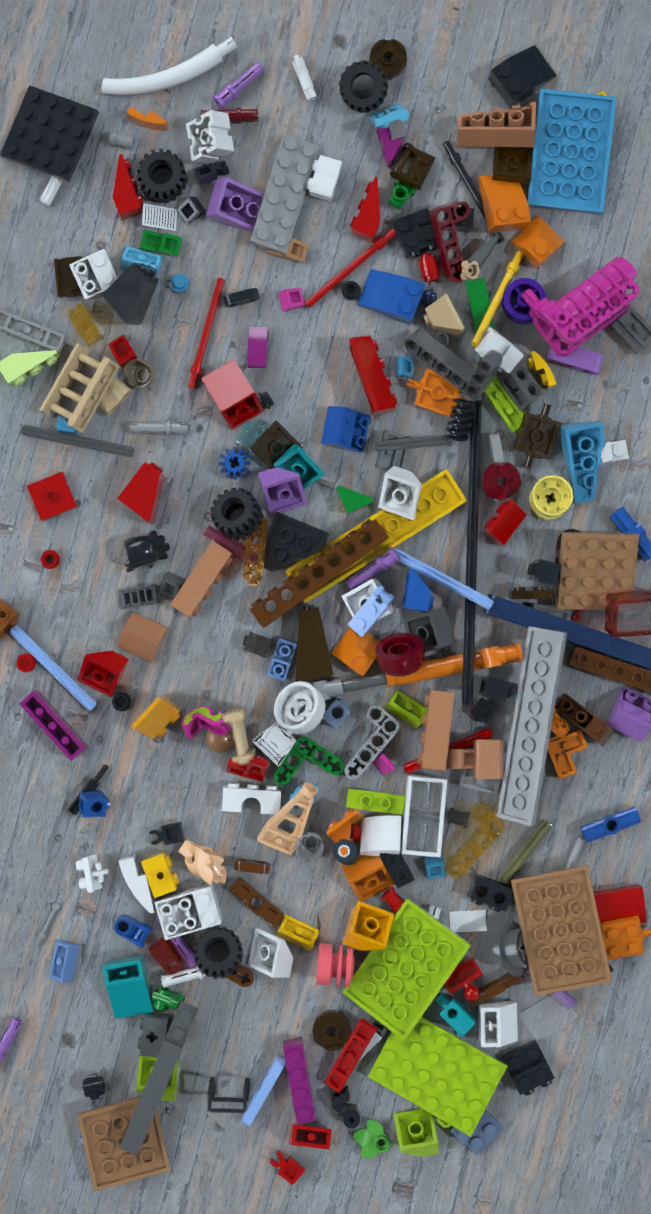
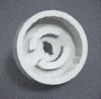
M294 682L286 686L279 693L274 704L276 721L283 728L295 734L310 732L320 723L325 713L323 695L306 682Z

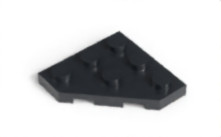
M276 512L254 564L275 572L322 552L330 534L280 512Z

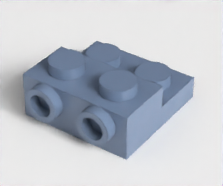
M487 1109L484 1110L471 1137L453 1126L449 1127L450 1132L476 1156L504 1129L503 1125Z

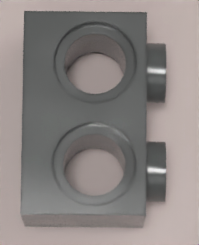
M523 362L514 367L510 373L507 372L498 379L520 411L545 394Z

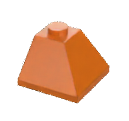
M539 215L511 241L536 269L565 243Z
M350 627L331 654L363 676L376 658L375 647L379 640L369 633L361 637Z

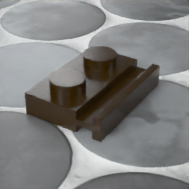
M82 256L54 259L58 298L83 296L69 264L83 259Z

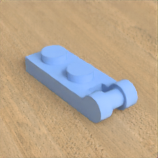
M379 585L374 590L373 594L348 623L361 637L369 631L395 599L392 594L384 591L385 588L382 585ZM378 597L384 600L383 603L378 600Z

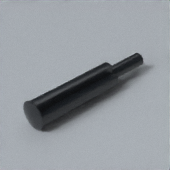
M103 765L94 778H90L81 792L95 791L100 784L99 780L108 770L109 766ZM80 793L67 808L73 815H77L79 812Z

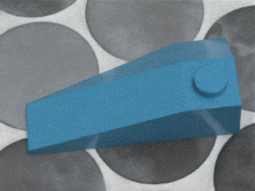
M574 422L561 425L559 430L569 482L573 491L574 503L578 504L594 500L598 480L597 473L599 465H601V452L605 444L603 422Z

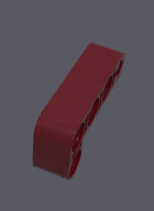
M453 201L435 207L430 213V220L444 276L447 280L456 283L463 281L461 279L463 257L454 223L466 219L470 214L469 205L461 201ZM460 205L462 212L460 215H457L456 208ZM443 211L444 219L439 221L438 214ZM447 230L449 237L447 240H444L443 233ZM452 249L453 257L448 259V251Z

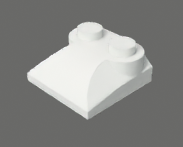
M376 578L342 595L352 617L365 604L379 585H382ZM378 597V600L383 603L384 600ZM392 603L378 620L393 612Z

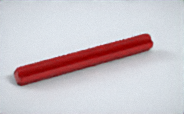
M486 728L449 744L448 749H467L473 746V740H488L493 737V734L489 728ZM418 758L403 765L406 774L415 772L421 767V764H418Z

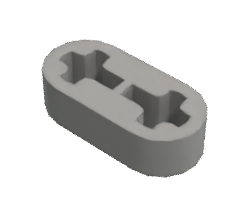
M499 433L488 435L492 462H504Z

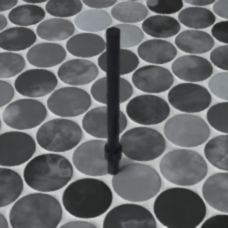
M447 140L442 145L449 155L448 159L451 165H454L485 219L482 198L464 168L459 153L455 152L450 141ZM493 232V235L498 238L499 244L505 241L501 232Z

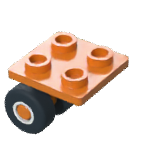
M358 809L349 810L344 814V819L331 823L328 826L329 830L326 831L327 835L335 843L333 847L334 858L344 865H352L359 858L358 847L350 841L351 827L365 817Z

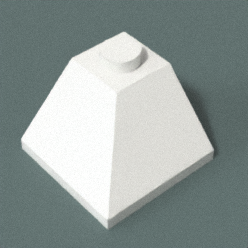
M393 466L385 473L378 508L414 520L422 484L411 471Z
M256 928L248 966L272 978L290 977L294 958L285 940L260 928Z

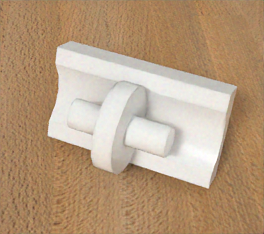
M91 854L76 861L77 870L84 871L85 877L79 879L80 889H85L88 893L101 889V882H104L103 875L108 873V869H102V864L98 862L97 854Z

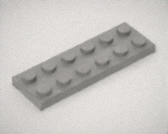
M283 133L249 243L283 255L287 254L320 146Z

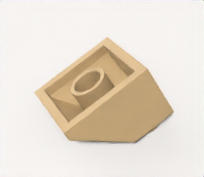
M447 294L424 310L423 320L427 326L430 325L432 330L442 331L456 338L461 337L465 328Z

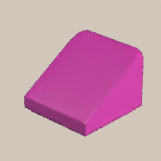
M301 288L284 289L278 294L283 312L305 306Z
M380 753L372 762L382 775H386L395 769L384 753Z

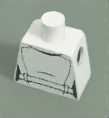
M275 722L256 736L252 742L279 767L295 744L296 738L291 735L290 731L283 728L278 722Z

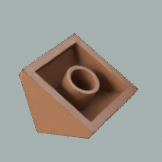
M133 612L122 629L117 647L152 663L168 628Z

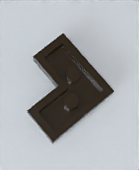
M514 587V591H509V599H553V591H548V587H534L533 591H525V587Z

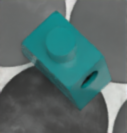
M441 993L434 1000L442 1008L440 1015L461 1037L476 1023V1017L454 996L449 1000ZM453 1008L457 1011V1013L451 1014L449 1012V1009Z

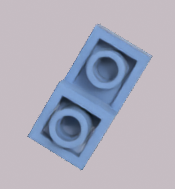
M279 637L267 676L282 681L286 680L298 642Z

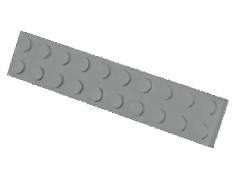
M528 626L497 813L499 818L528 826H535L567 633Z

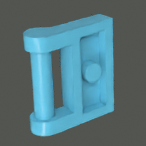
M395 104L371 113L369 116L371 122L376 127L385 128L390 126V122L394 120L406 121L409 118V112L400 104Z

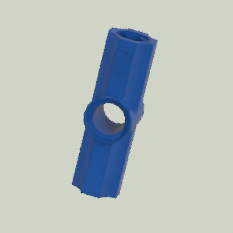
M622 506L612 513L609 518L621 533L639 534L637 554L646 562L651 558V542L647 538L644 528L638 522H635Z
M633 806L612 815H605L602 819L583 825L580 828L586 843L610 834H617L620 830L641 823V818L636 807ZM614 820V827L607 829V822Z

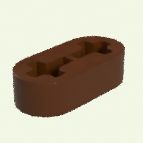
M235 859L234 870L270 874L271 863L247 859Z
M240 963L236 973L233 972L231 976L226 975V978L242 987H248L253 983L254 973L250 968ZM238 973L242 975L248 973V978L250 980H245V982L242 981V976H240Z

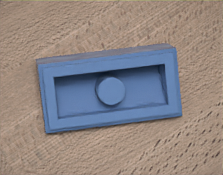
M56 940L49 978L61 983L72 982L79 944Z

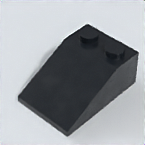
M534 45L507 58L490 71L488 79L509 109H512V106L525 100L556 78L557 75Z

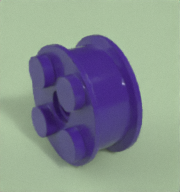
M520 278L513 281L507 287L502 297L503 312L508 319L515 323L527 324L533 321V318L529 315L531 307L527 302L525 303L521 300L523 299L521 296L526 290L531 289L540 301L546 297L543 287L533 279Z

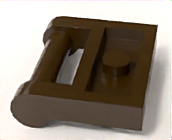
M405 143L402 148L403 152L396 166L392 168L390 176L420 191L436 157L416 149L411 143ZM411 156L414 159L405 174L402 172V169L408 157Z

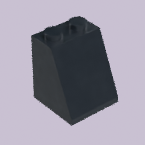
M134 262L101 295L126 324L140 325L143 322L159 279L156 277V271L153 267Z

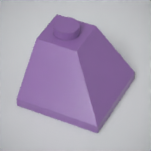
M277 467L258 473L271 515L307 504L299 473Z

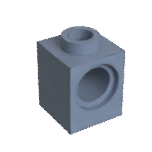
M335 699L325 711L323 719L337 729L351 711L348 709L350 705L343 699L340 701ZM335 707H340L343 710V714L339 718L332 715V710Z

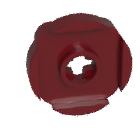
M494 462L483 472L482 486L491 498L504 501L506 498L513 496L521 486L520 474L517 468L509 462ZM499 477H506L503 484H497Z

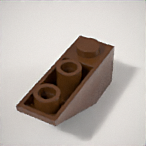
M566 693L555 706V709L602 747L615 733L609 725Z

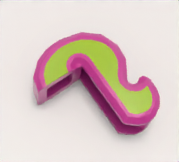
M207 706L197 707L190 711L183 718L181 724L189 740L197 735L202 727L218 736L227 734L231 729L229 722L224 723V712L219 711L215 715L213 709Z

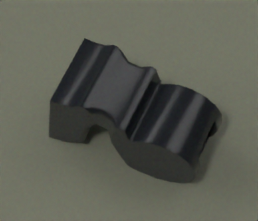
M346 1086L340 1093L335 1092L331 1094L332 1108L339 1116H343L344 1125L353 1129L360 1123V1114L356 1104H344L350 1099L349 1087Z

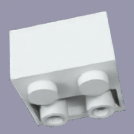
M105 249L69 264L85 300L103 298L101 294L118 278Z
M517 1001L482 1002L478 1005L479 1042L481 1047H502L518 1041Z

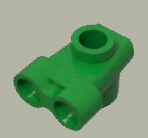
M397 180L388 203L400 210L410 196L413 197L417 189Z
M168 987L157 988L152 994L153 1006L162 1011H166L168 1008L177 1010L180 1002L185 1001V995L172 993Z

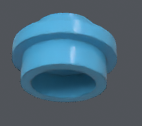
M176 274L171 278L170 286L174 292L184 293L189 288V279L184 274Z

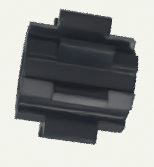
M92 1074L83 1080L85 1098L90 1097V1100L100 1099V1096L105 1094L103 1076L98 1077V1074Z

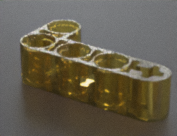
M475 803L470 810L471 815L480 826L446 864V869L453 878L462 877L504 830L502 820L483 803ZM484 808V815L477 817L475 815L476 809ZM494 820L498 821V828L491 830L489 827L490 823ZM479 835L486 836V841L483 844H478L476 841ZM467 849L473 850V855L470 858L464 857V852ZM459 857L465 862V865L462 862L460 863ZM452 865H458L459 871H453Z

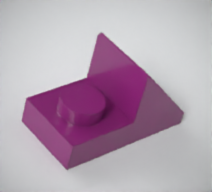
M378 126L376 133L386 166L390 167L404 142V137L392 140L390 129Z

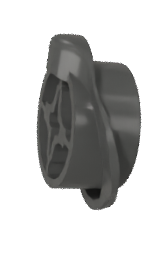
M514 921L504 924L499 933L498 941L492 947V954L500 959L502 966L512 976H521L528 966L521 927Z

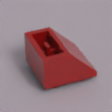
M512 499L501 503L495 511L497 513L496 517L492 516L484 525L486 530L483 533L501 547L505 545L527 516Z

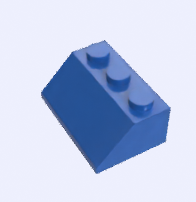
M409 569L406 575L402 609L428 612L429 608L433 607L434 596H431L430 589L415 569Z

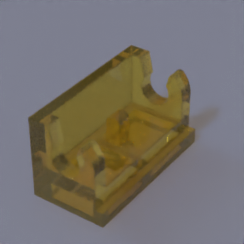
M80 301L76 304L77 307L75 309H68L67 312L69 314L68 317L89 348L104 339V337Z

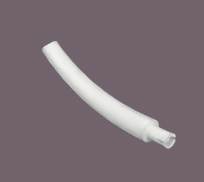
M229 37L215 47L212 44L192 58L157 73L133 78H104L101 92L106 95H137L160 91L182 84L223 62L222 57L236 49V43L232 41V37Z

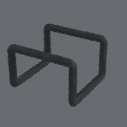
M211 1077L208 1087V1111L217 1113H245L249 1097V1079H245L243 1098H214V1077ZM212 1101L243 1102V1109L211 1108Z

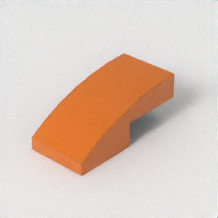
M130 106L126 112L129 120L140 126L160 131H167L169 128L167 121L153 111H150L146 117Z

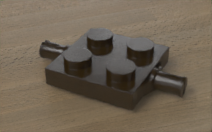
M544 403L541 414L524 412L513 449L522 451L527 455L523 465L525 467L531 468L534 457L550 460L562 424L548 417L552 405Z

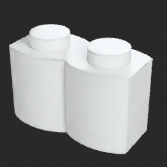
M320 155L319 160L315 159L312 169L315 174L313 178H309L307 184L309 196L332 201L340 176L342 161Z

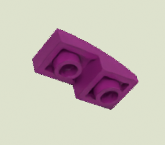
M249 327L248 368H267L269 354L267 348L269 338L268 327Z

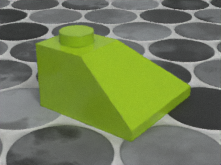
M139 1057L136 1082L137 1092L143 1093L157 1058ZM178 1061L161 1101H176Z
M424 1109L394 1113L401 1153L417 1157L440 1154L434 1118L431 1113Z

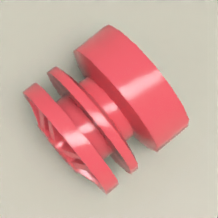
M319 943L316 985L329 986L331 977H335L336 986L340 987V980L344 978V987H350L354 973L352 947L347 946L346 954H342L343 945H339L338 952L333 953L332 944Z

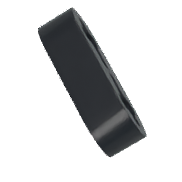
M257 288L231 293L223 297L226 308L255 302L260 299Z

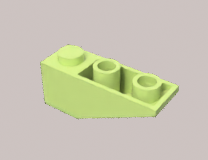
M56 350L11 354L0 361V371L9 385L12 387L14 385L19 386L25 382V378L40 373L41 368L44 366H51L56 363L60 355Z

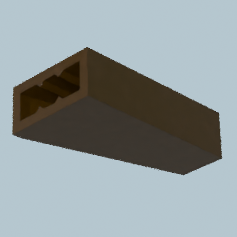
M314 605L304 606V611H300L296 682H305L334 675L319 607L315 608Z

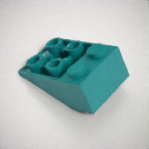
M144 955L106 961L102 969L115 1019L154 1012Z

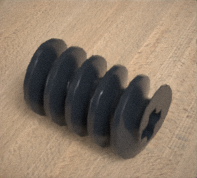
M454 398L453 402L457 403V405L451 406V409L456 412L449 414L454 420H448L447 423L452 425V427L446 428L450 435L445 437L460 442L467 441L469 439L468 433L471 431L469 426L473 423L471 419L474 418L473 411L476 410V406L469 400Z

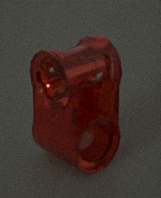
M164 936L148 947L151 955L168 974H175L182 967L183 960L174 949L169 939L165 940ZM176 961V966L171 967L169 965L170 962Z

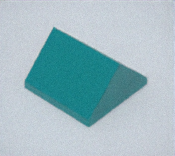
M296 444L290 447L273 464L277 468L299 473L303 489L325 475L307 453Z

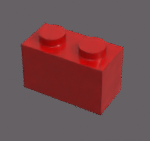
M291 1124L289 1145L330 1150L332 1129Z

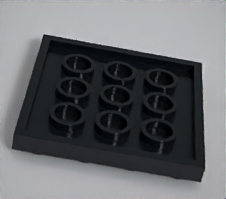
M29 85L0 156L70 182L99 112L95 108Z

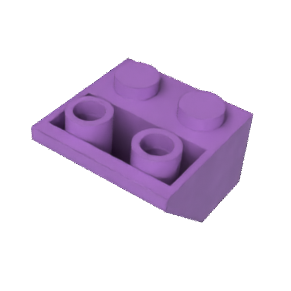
M623 686L610 711L607 725L642 742L651 731V699Z

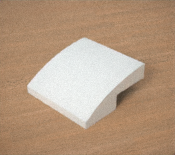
M401 816L362 818L360 855L399 854Z

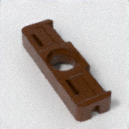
M238 877L230 887L229 892L233 891V894L244 901V905L256 915H260L268 923L273 924L272 928H275L283 919L284 912L243 878ZM259 897L262 900V905L254 907L251 904V900Z
M506 973L479 988L477 1000L467 1001L473 1009L482 1002L507 990L512 985L521 980L523 981L524 978L522 975L512 976Z

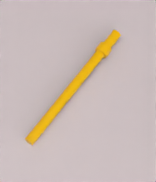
M521 251L516 252L512 262H509L506 268V274L471 342L474 347L479 346L513 275H516L519 270V263L524 255Z

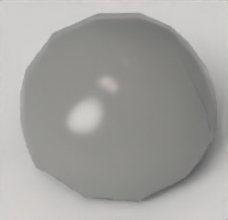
M305 832L297 840L296 854L303 862L313 863L319 856L323 855L325 842L318 833Z

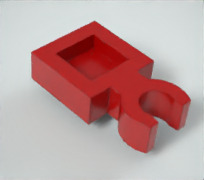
M277 1150L276 1155L280 1159L276 1161L271 1157L270 1164L274 1167H280L278 1174L293 1186L304 1173L305 1167L291 1156L286 1160L283 1152Z

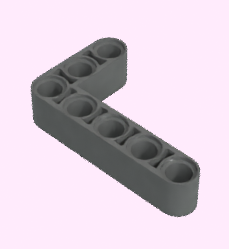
M422 329L416 330L404 343L405 348L412 355L474 400L478 399L489 388L503 361L499 352L490 350L473 368Z

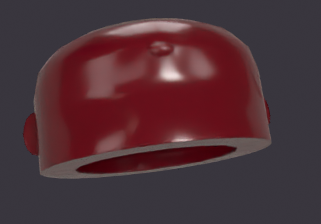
M397 633L381 639L375 647L377 663L381 671L394 677L408 676L417 672L425 662L422 639L411 633Z

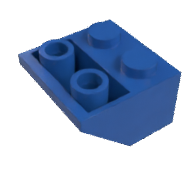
M328 406L321 444L337 449L363 453L370 415L344 406Z

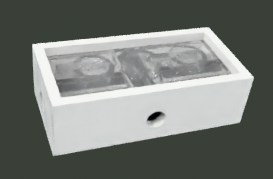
M407 774L401 838L402 854L441 857L447 789L446 777Z

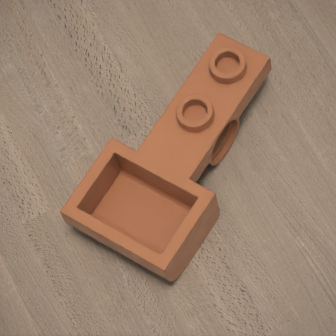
M473 740V750L448 749L446 769H473V779H503V740Z

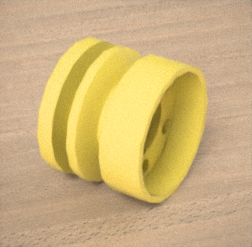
M555 475L546 476L540 479L533 487L529 496V507L538 518L546 521L555 520L561 517L570 507L573 500L572 488L562 477ZM549 496L553 497V502H550V504L547 503V498Z

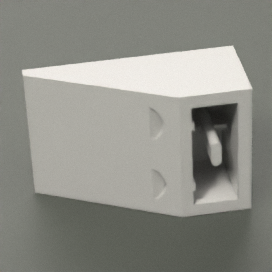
M213 883L211 885L205 884L155 902L165 940L219 925L223 920Z

